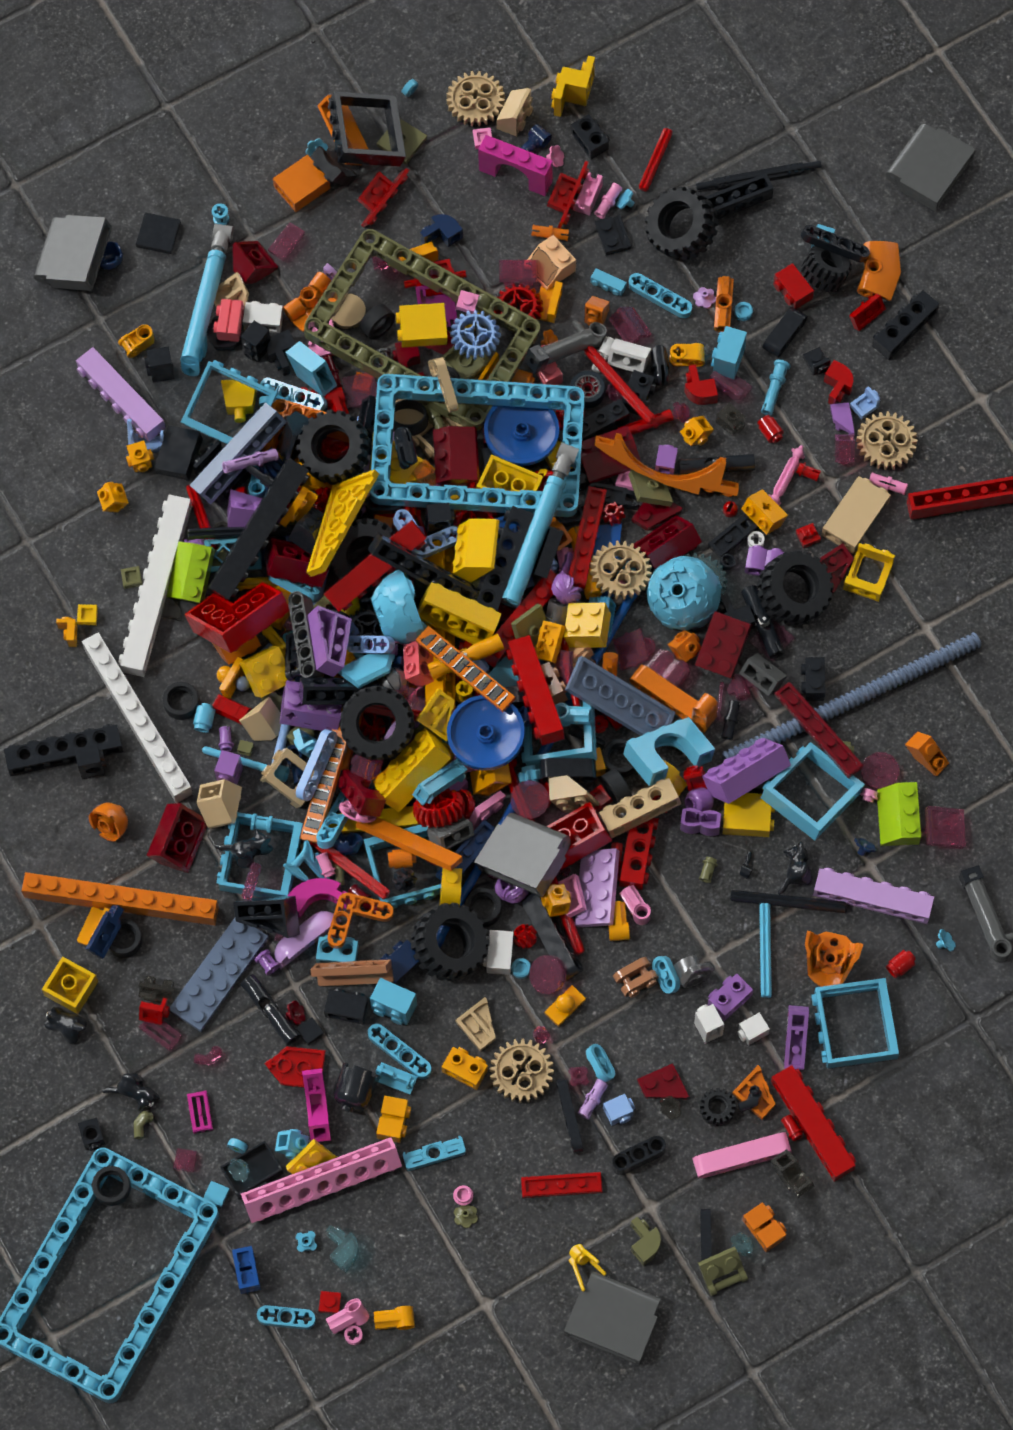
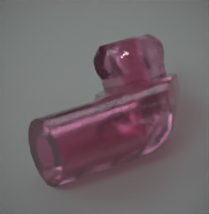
M214 1046L207 1055L195 1053L194 1063L208 1066L213 1065L222 1057L221 1048Z

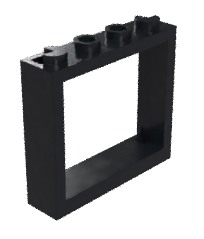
M334 91L331 98L328 99V109H330L332 139L335 140L334 153H337L338 163L400 167L406 155L396 96ZM341 105L384 108L391 151L348 148Z

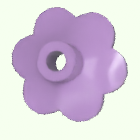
M701 287L693 295L697 307L703 306L708 309L711 307V304L716 302L712 289Z

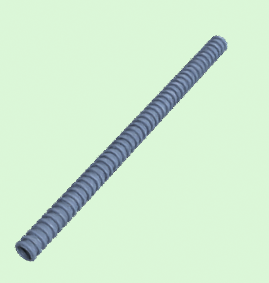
M972 632L971 635H966V638L962 637L960 641L951 642L950 645H945V648L941 647L939 651L930 652L929 656L924 655V658L920 657L918 661L914 660L913 663H908V666L903 665V668L899 667L897 671L893 670L892 673H887V676L882 675V678L878 677L876 681L872 680L871 683H866V686L861 685L860 688H855V691L851 690L850 693H845V696L840 695L839 699L834 698V701L830 700L829 703H824V706L820 705L818 709H813L824 721H828V718L832 719L834 715L839 716V713L843 714L845 710L849 711L850 708H855V705L864 704L865 700L870 701L871 698H876V695L880 696L881 693H886V690L891 691L892 688H897V685L901 686L902 683H907L908 680L912 681L913 677L918 678V675L922 676L923 673H928L929 670L933 671L934 667L939 668V665L943 666L944 663L955 660V657L960 658V655L964 656L965 653L976 650V647L981 648L980 638L976 633ZM792 718V721L788 720L786 724L782 723L781 726H776V729L771 728L770 732L765 731V734L761 733L759 737L755 736V739H749V742L744 741V744L740 743L738 747L734 746L733 749H728V752L723 751L722 756L724 760L739 754L740 750L749 748L756 740L766 738L780 744L781 741H786V738L790 739L791 736L795 737L796 733L801 734L802 731L805 732L806 730L795 718Z

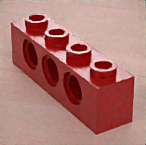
M654 817L629 830L619 886L628 887L634 885L636 889L643 890V884L648 883L649 873H646V867L651 866L652 855L649 854L650 848H654L656 837L652 836L653 829L657 830L659 818ZM640 828H645L648 830V832L646 834H641L638 832V830ZM642 846L645 850L637 852L635 847ZM638 864L641 866V869L633 870L631 866Z

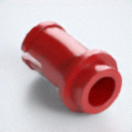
M805 462L804 464L800 463L796 471L799 476H805L816 482L821 470L807 466Z
M791 1114L781 1119L789 1134V1139L797 1141L803 1137V1130L799 1129Z

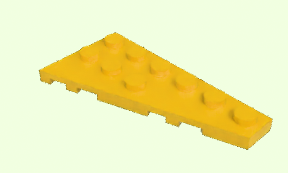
M375 469L332 486L307 569V573L311 577L322 574L327 570L379 475Z

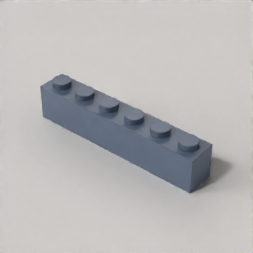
M265 402L190 486L209 504H212L243 470L240 469L225 474L222 462L249 456L257 451H261L287 421Z

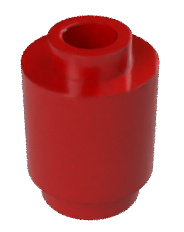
M766 415L758 421L759 430L769 443H777L783 438L784 431L774 417Z
M902 950L888 962L889 964L886 966V969L894 978L901 977L915 966L914 961L916 958L910 951Z

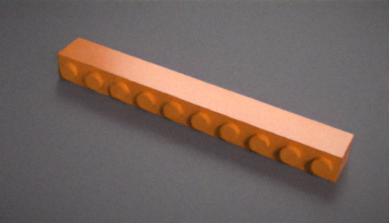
M25 872L21 890L24 898L95 907L98 909H104V907L110 909L112 905H118L124 909L123 912L213 926L216 925L219 909L217 900L27 872Z

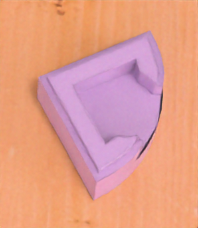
M328 263L323 267L324 274L332 281L337 271Z

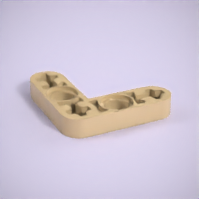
M444 358L429 360L430 373L432 377H438L449 413L459 410Z

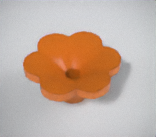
M551 329L543 332L544 340H541V345L546 346L558 341L557 336L554 335Z

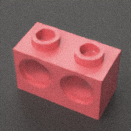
M416 641L404 645L405 680L417 687L434 682L427 667V664L433 662V655Z

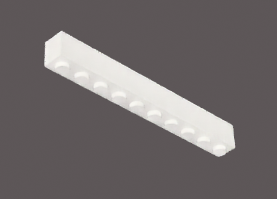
M168 495L167 501L164 500L162 511L164 513L162 518L159 517L158 534H155L152 544L154 548L148 555L149 566L143 572V579L145 580L143 586L140 585L138 590L139 601L134 604V619L129 622L128 631L130 633L124 639V654H121L119 657L118 665H120L123 673L141 677L145 676L167 598L166 595L178 541H183L191 513V499Z
M99 632L83 640L82 644L85 652L175 803L193 795L189 782Z

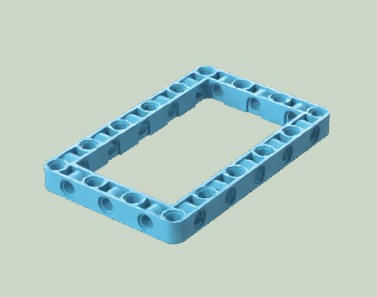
M383 374L379 377L377 382L371 470L375 469L379 475L370 490V499L373 503L426 508L428 504L449 503L450 509L497 513H506V510H511L512 506L535 513L543 491L520 490L518 492L505 491V489L482 487V489L467 488V486L444 485L443 487L429 486V484L391 483L390 470L395 400L407 399L445 402L438 377ZM450 378L458 403L564 410L562 443L578 448L579 451L574 464L570 466L575 471L569 472L568 477L564 478L566 485L564 490H562L563 493L554 516L571 517L575 515L579 499L584 412L583 390L576 386ZM388 383L391 387L386 389L382 385ZM427 386L429 390L422 391L420 387ZM463 388L467 392L461 394L457 390ZM502 391L504 395L497 396L495 392ZM538 393L542 397L536 399L532 395ZM577 396L579 400L572 401L570 397ZM387 419L389 420V422L387 424L380 423V420ZM574 431L577 435L572 437L568 435V432ZM380 454H384L386 458L381 460L378 459L377 456ZM376 490H382L384 493L382 495H376L374 492ZM418 492L422 494V496L419 498H415L412 496V494ZM452 495H458L460 498L458 500H452L450 497ZM494 497L498 501L495 503H490L488 499ZM533 500L535 504L530 506L526 504V501ZM569 502L573 504V507L566 508L563 504Z
M107 1148L97 1149L0 1317V1333L4 1331L9 1333L5 1340H0V1347L106 1403L116 1402L124 1391L219 1219L216 1205ZM102 1156L109 1157L108 1161L103 1164L99 1163V1159ZM116 1166L126 1172L132 1188L194 1220L188 1231L184 1232L173 1252L174 1256L168 1267L164 1268L155 1284L154 1292L148 1303L145 1302L136 1318L134 1328L128 1339L125 1338L116 1354L115 1362L108 1375L100 1376L92 1372L89 1367L68 1356L65 1358L56 1353L53 1348L34 1338L29 1339L19 1332L96 1198L92 1190L93 1177L104 1167ZM137 1174L144 1175L143 1179L138 1182L133 1180L134 1176ZM108 1175L102 1179L100 1183V1189L102 1188ZM109 1175L123 1183L122 1179L117 1175ZM82 1191L89 1192L86 1198H80L79 1194ZM171 1192L178 1193L176 1199L171 1200L168 1198ZM206 1210L214 1212L209 1218L203 1216ZM62 1226H69V1230L66 1233L62 1234L59 1232ZM193 1245L194 1249L192 1252L186 1253L184 1252L185 1246ZM48 1261L49 1265L47 1268L41 1269L39 1268L40 1263ZM168 1280L174 1281V1285L171 1288H165L164 1284ZM28 1296V1302L20 1304L19 1300L21 1297ZM147 1316L155 1317L151 1324L144 1322ZM37 1350H43L44 1354L41 1358H34V1353ZM128 1351L135 1353L131 1360L124 1358ZM72 1369H79V1374L76 1377L69 1376V1372ZM113 1387L115 1389L114 1393L111 1396H106L104 1394L106 1388Z

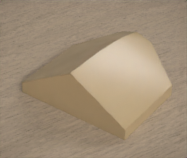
M238 272L218 286L214 302L216 308L217 305H221V299L242 300L245 310L249 292Z
M267 697L239 720L254 741L273 740L279 735L281 727L280 711L270 697Z

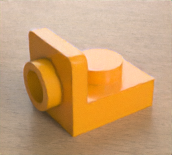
M71 617L56 619L58 629H64V640H67L68 646L77 647L78 625L76 620Z

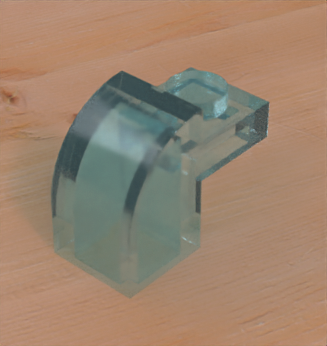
M330 1225L325 1230L326 1235L338 1245L330 1254V1260L346 1273L357 1260L359 1253L357 1240L352 1232L345 1238L346 1234L339 1227L334 1228Z

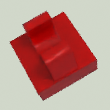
M813 523L796 529L795 533L803 548L821 541Z

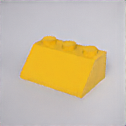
M491 454L476 489L485 487L518 492L520 490L538 491L543 476ZM494 497L488 499L494 503L498 501ZM533 500L526 501V504L530 506L534 503Z
M469 519L458 526L455 558L453 561L454 575L471 583L494 569L499 520Z

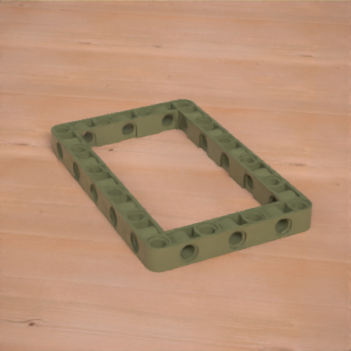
M367 229L361 234L304 324V336L307 340L377 379L383 374L421 376L328 324L346 300V295L350 288L355 286L362 275L370 257L375 258L376 256L403 274H409L418 279L421 284L430 289L447 295L456 303L458 302L461 290L479 295L475 308L477 313L481 314L484 311L485 317L490 314V320L496 319V325L515 333V336L487 381L511 382L522 365L528 349L533 347L540 332V323L533 317L373 229ZM371 239V240H373L374 242H373V243H367L366 240ZM404 257L406 260L400 261L397 258ZM352 268L355 272L350 273L347 269ZM430 275H437L438 278L433 279ZM335 298L336 301L330 302L328 299ZM500 310L502 314H496L494 311ZM311 327H315V328H317L318 330L315 331V332H312V331H310L309 329H310ZM533 328L535 331L528 332L526 329ZM343 345H348L350 348L348 350H344L341 347ZM513 357L517 361L510 362L508 358ZM380 363L382 367L377 368L374 364ZM427 386L420 387V390L427 391L429 390V388ZM502 391L495 392L497 396L504 394ZM416 400L462 426L476 427L477 431L483 428L486 416L494 406L458 403L459 410L449 413L446 404H441L437 401ZM477 417L479 421L473 422L471 418Z

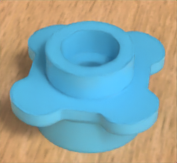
M313 1231L304 1234L301 1232L297 1233V1250L299 1252L314 1251L317 1248V1244L314 1241L316 1235Z

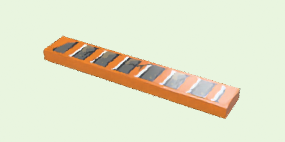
M428 626L417 637L416 642L502 713L516 699L513 694L431 627Z
M332 729V731L337 733V742L311 799L300 835L302 841L308 840L309 842L317 843V833L329 813L348 749L347 743L342 737V732Z

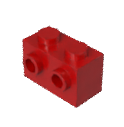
M793 263L774 275L773 285L778 292L781 291L785 302L789 306L791 305L797 309L813 299L814 290Z

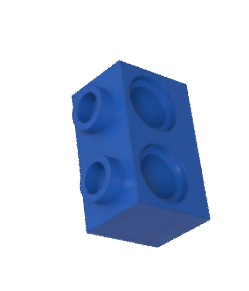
M252 1246L232 1250L241 1294L261 1290Z

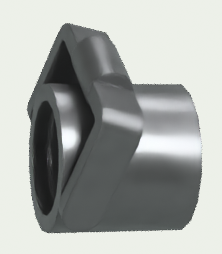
M557 598L549 599L548 606L543 608L546 621L565 626L568 604H561L557 601Z
M696 955L683 958L674 965L684 988H689L702 981H706L714 970L710 963L700 964Z

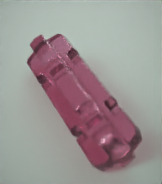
M252 863L250 866V872H248L245 887L241 894L243 899H252L253 891L259 878L258 875L261 872V865L258 863Z

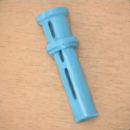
M784 360L774 361L773 374H770L769 377L771 381L761 409V413L771 416L773 414L781 385L786 381L785 375L787 370L790 369V364Z

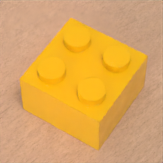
M606 603L568 604L566 628L563 637L569 648L606 647L611 613Z
M272 645L239 662L256 697L262 698L285 686L287 680L285 676V658L279 646Z
M62 956L43 986L42 991L45 997L79 1014L99 981L94 973Z

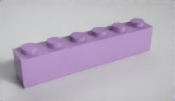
M93 347L76 360L78 373L82 377H87L93 389L97 388L100 391L101 397L106 402L108 400L111 402L114 411L117 414L121 413L126 423L127 419H132V425L140 438L144 437L149 442L160 434L161 430L166 429L164 420Z
M831 868L819 869L813 896L845 901L848 905L925 924L928 923L934 896H930L929 893L924 891L918 893L911 891L908 887H894L888 882L877 883L873 882L871 878L862 877L861 879L854 877L851 873H837Z

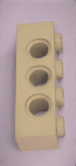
M661 779L655 785L643 788L631 797H624L615 805L606 806L599 813L611 838H614L681 805V801L670 779ZM657 795L661 796L657 801L652 800ZM638 804H644L641 809H635ZM620 813H626L625 817L618 818Z

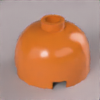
M106 802L98 805L89 814V822L94 830L97 828L102 832L99 835L108 841H116L127 829L128 818L125 810L120 805Z

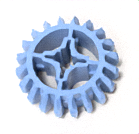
M468 310L466 316L461 313L460 319L456 318L455 324L451 326V343L455 344V350L460 349V355L466 353L467 359L470 355H473L474 360L477 359V355L483 359L484 353L490 356L491 350L495 351L496 345H499L500 340L498 338H500L501 333L498 331L500 327L496 325V319L490 320V314L485 317L484 311L481 314H477V310H474V314H471ZM473 324L470 328H465V330H462L465 326ZM474 329H476L477 333L476 341L474 336ZM488 339L485 344L478 346L481 341Z

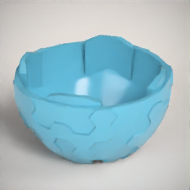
M679 556L658 566L653 572L647 587V600L650 610L662 625L672 630L688 631L701 628L710 622L714 611L718 609L722 586L718 576L702 560L695 557ZM676 585L683 587V592L680 595H675L673 592Z
M400 570L389 574L375 589L371 601L383 635L390 636L394 641L401 644H409L416 641L417 637L427 628V625L421 621L416 608L413 584L408 579L407 574Z

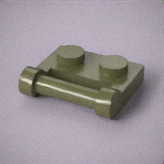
M735 1247L698 1262L711 1296L716 1295L717 1291L737 1282L748 1280ZM737 1270L738 1274L713 1284L712 1280Z

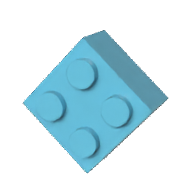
M725 326L724 332L720 331L717 348H714L712 353L711 366L713 367L714 375L731 380L735 379L745 351L747 332Z
M382 978L379 979L370 997L371 1008L376 1015L384 1017V1015L391 1018V1021L402 1025V1023L408 1025L417 1006L416 993Z

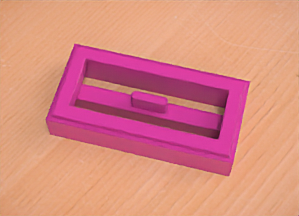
M207 1091L187 1094L193 1134L205 1132L206 1130L212 1131L213 1126ZM200 1096L204 1097L208 1122L206 1126H204ZM194 1097H196L200 1127H196L192 1102Z

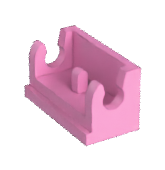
M590 172L587 174L573 208L574 211L591 215L603 186L602 175L598 174L595 179L591 177Z

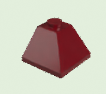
M259 241L234 242L233 271L240 274L244 284L256 283L278 269L277 264Z

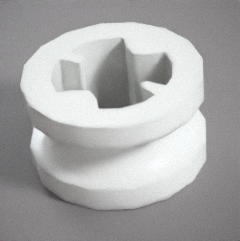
M759 531L751 532L748 536V546L760 545L763 547L764 535ZM754 537L758 538V544H754Z

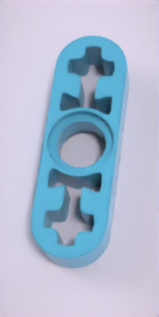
M268 577L272 583L291 593L299 591L309 596L312 602H316L320 590L316 587H310L300 582L293 583L287 579Z
M264 1305L257 1311L259 1322L267 1326L307 1330L311 1329L316 1323L314 1313L308 1309ZM268 1310L270 1315H276L275 1311H279L277 1314L278 1322H274V1317H268L267 1320H264L261 1314H265V1311ZM284 1312L292 1314V1320L288 1323L281 1321V1315ZM295 1313H299L298 1318H305V1315H309L312 1321L304 1324L303 1320H297L298 1324H294L296 1321Z

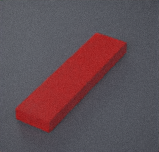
M601 1172L521 1177L522 1198L602 1193Z

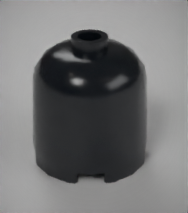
M343 1063L334 1089V1099L342 1105L341 1109L352 1113L353 1110H364L371 1101L380 1076L376 1074L373 1077L371 1076L372 1071L356 1065L353 1068H349L348 1063Z

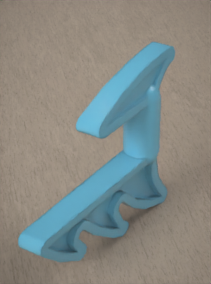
M308 840L304 841L303 850L292 863L283 864L286 870L304 882L308 880V877L299 868L303 861L319 878H325L324 875H321L322 870L316 859L319 853L313 854Z

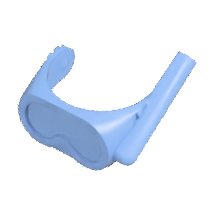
M127 419L128 445L144 440L147 450L151 449L152 452H159L163 442L164 431L161 430L159 436L154 437L148 442L144 437L140 438L134 432L132 419Z

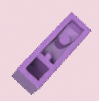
M788 1006L784 1068L793 1065L794 1069L804 1070L809 1007Z

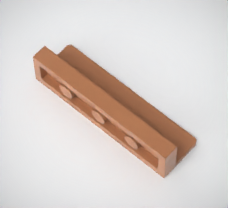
M391 959L316 963L310 969L311 977H317L319 986L377 984L380 978L391 983L394 981Z

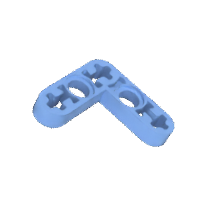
M399 509L393 517V523L397 530H400L410 520H413L416 524L412 515L405 509ZM399 516H401V518H406L405 522L402 519L399 520ZM451 526L427 536L424 540L426 544L420 548H425L424 552L418 551L416 548L412 552L427 558L455 546L457 536L456 538L449 536L450 533L457 535L458 527ZM438 539L441 541L442 545L435 546L432 543V540Z

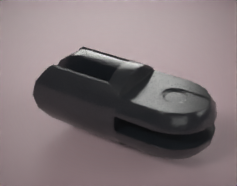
M656 345L650 353L651 371L655 377V384L660 386L662 383L665 386L669 379L668 354L663 345Z
M405 427L397 428L394 433L399 465L401 469L405 470L417 463L418 459L410 430Z

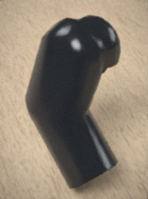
M751 1086L747 1100L738 1103L741 1112L759 1105L762 1091L758 1086Z

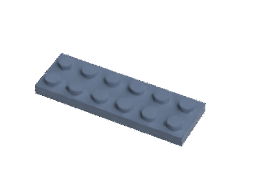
M584 656L578 658L565 688V691L640 736L647 732L655 731L662 726L670 725L676 713Z
M234 918L172 1003L170 1012L202 1032L269 939L268 935L257 928L236 922Z

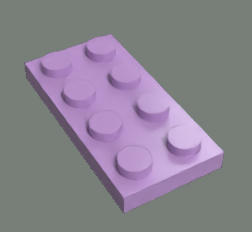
M618 849L595 850L581 859L579 880L587 910L575 916V926L613 925L620 853Z

